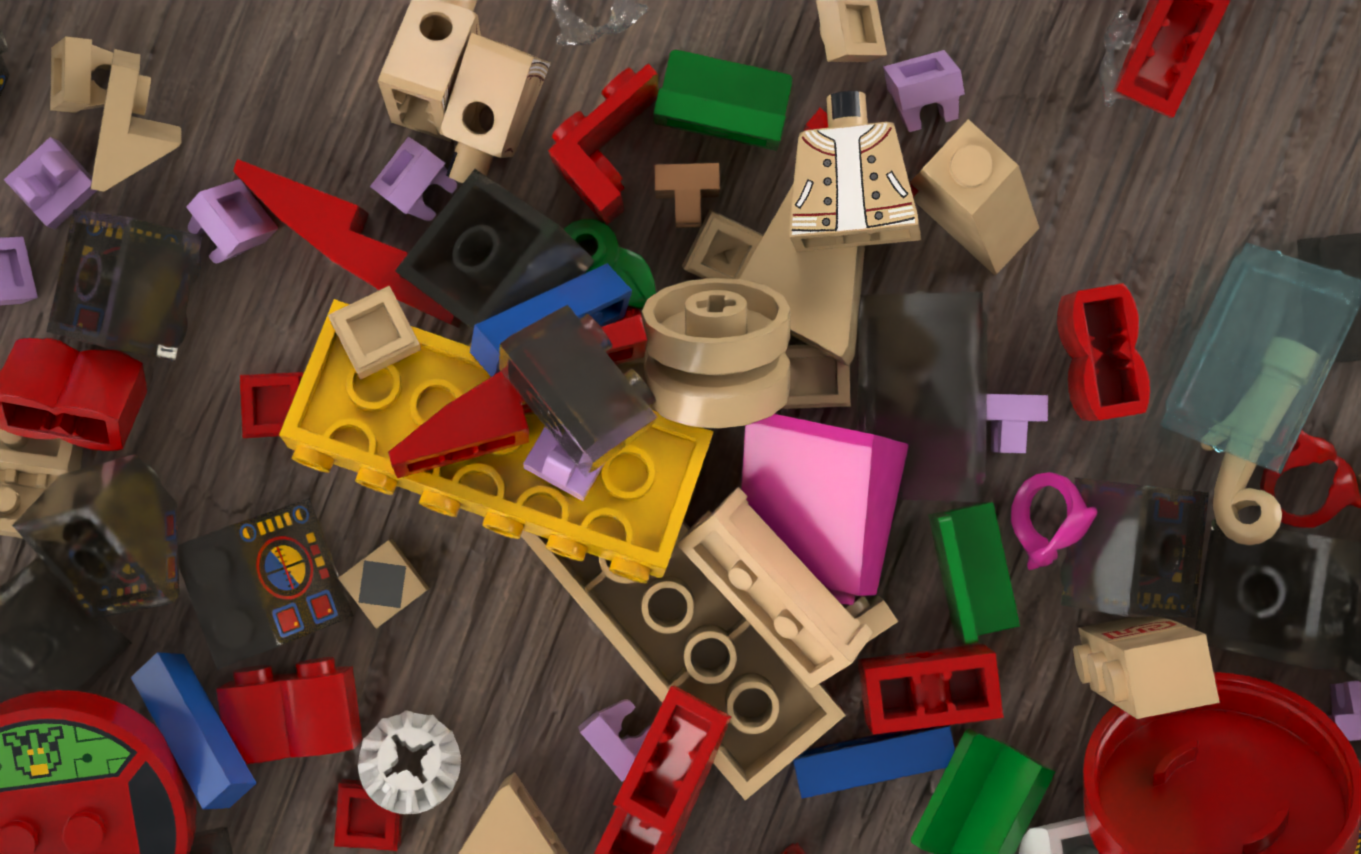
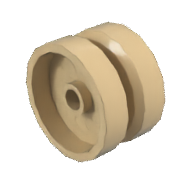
M708 278L685 281L663 288L647 299L642 310V322L648 339L646 346L648 357L644 364L645 395L650 408L664 418L684 425L727 428L749 425L771 417L786 405L790 392V360L785 353L790 340V306L782 294L766 285L743 279Z

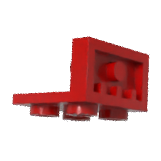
M649 63L637 73L631 67L623 70L602 90L601 95L606 99L587 117L581 111L574 113L551 136L556 144L548 152L556 171L597 218L607 226L625 211L621 192L625 188L621 183L623 180L622 176L599 149L657 100L659 91L658 73Z

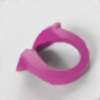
M1053 472L1036 474L1025 480L1018 489L1011 506V524L1017 538L1028 554V570L1048 566L1057 560V550L1079 541L1086 534L1098 513L1095 507L1087 508L1078 488L1067 477ZM1046 486L1058 489L1064 496L1067 504V518L1050 542L1035 530L1030 519L1032 499L1040 489Z

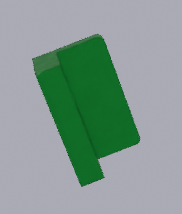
M675 49L669 54L663 86L658 91L654 109V122L656 125L777 151L786 118L785 114L793 78L786 73Z
M988 501L928 514L955 638L964 645L978 643L979 635L1020 627L994 503Z
M967 729L911 837V843L921 850L934 854H1015L1056 772L1005 742L975 730Z

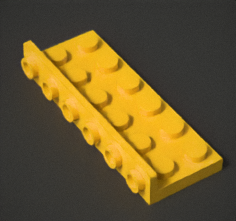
M334 299L328 315L350 304ZM327 315L279 434L287 447L294 450L292 456L294 461L325 473H330L333 464L358 473L355 479L357 483L384 494L393 495L396 486L421 495L418 502L420 505L447 516L457 517L459 509L485 517L482 523L483 527L510 538L520 539L522 531L548 539L546 549L573 560L583 561L586 553L612 561L609 567L611 572L629 580L647 583L649 575L663 578L714 431L668 420L654 410L588 388L587 400L565 405L562 408L615 436L617 442L583 501L524 469V461L555 408L525 416L529 428V443L397 478L391 466L388 452L445 405L491 376L470 353V346L411 326L420 343L421 350L360 380Z

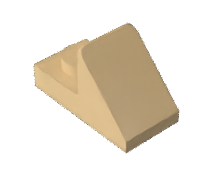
M114 49L92 174V190L103 192L173 151L181 144V128L179 126L131 116L132 113L145 115L151 77L139 75L141 56L139 54Z

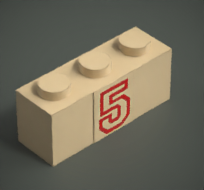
M1153 613L1078 628L1082 645L1074 646L1073 653L1080 681L1082 684L1089 683L1091 690L1136 719L1220 703L1206 634Z

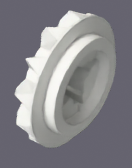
M408 710L390 718H382L368 736L363 738L358 760L360 780L369 797L384 809L399 814L422 813L439 805L455 787L461 767V755L453 732L439 722L433 714L423 715ZM398 740L402 746L406 745L411 752L418 751L421 748L425 750L432 746V748L427 750V755L421 759L422 776L426 781L422 784L417 776L413 777L408 770L402 771L399 774L394 772L386 778V775L392 772V767L399 761L395 741Z

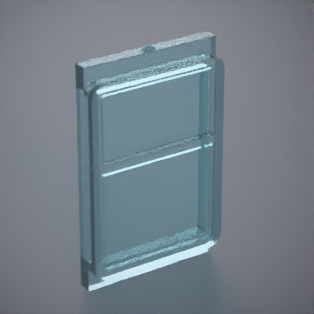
M1246 243L1241 254L1233 259L1167 398V411L1160 425L1165 429L1211 446L1219 453H1229L1281 474L1361 305V279L1345 275L1339 270H1330L1284 255L1277 250L1271 251Z

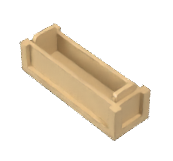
M738 487L729 494L713 513L708 510L676 545L812 689L851 665L874 632L866 623L860 625V621L856 617L854 618L748 505L749 502L746 500L748 496Z

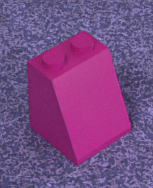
M773 414L771 417L745 425L741 490L748 496L746 498L749 502L748 505L841 604L854 605L855 595L877 594L909 444L874 434Z

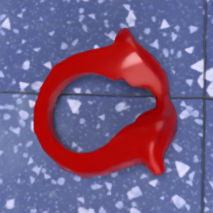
M1298 430L1296 433V445L1274 458L1264 468L1260 489L1275 497L1274 488L1276 482L1284 472L1295 467L1308 466L1313 462L1322 464L1327 460L1334 461L1338 469L1334 475L1333 484L1329 488L1325 503L1317 511L1307 515H1295L1281 508V523L1295 528H1316L1331 520L1347 506L1361 508V496L1352 467L1337 455L1332 443L1323 438L1310 436L1302 430Z

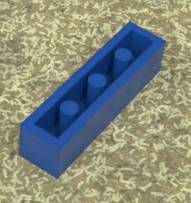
M604 264L475 324L470 353L492 377L506 367L570 337L609 325L625 317L632 289L608 264Z
M157 652L131 679L202 809L230 808L257 783L185 655Z
M945 725L875 734L806 749L793 760L799 792L803 799L947 768L955 748L950 726Z

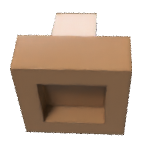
M719 163L654 165L656 199L675 198L676 228H701V198L719 197Z

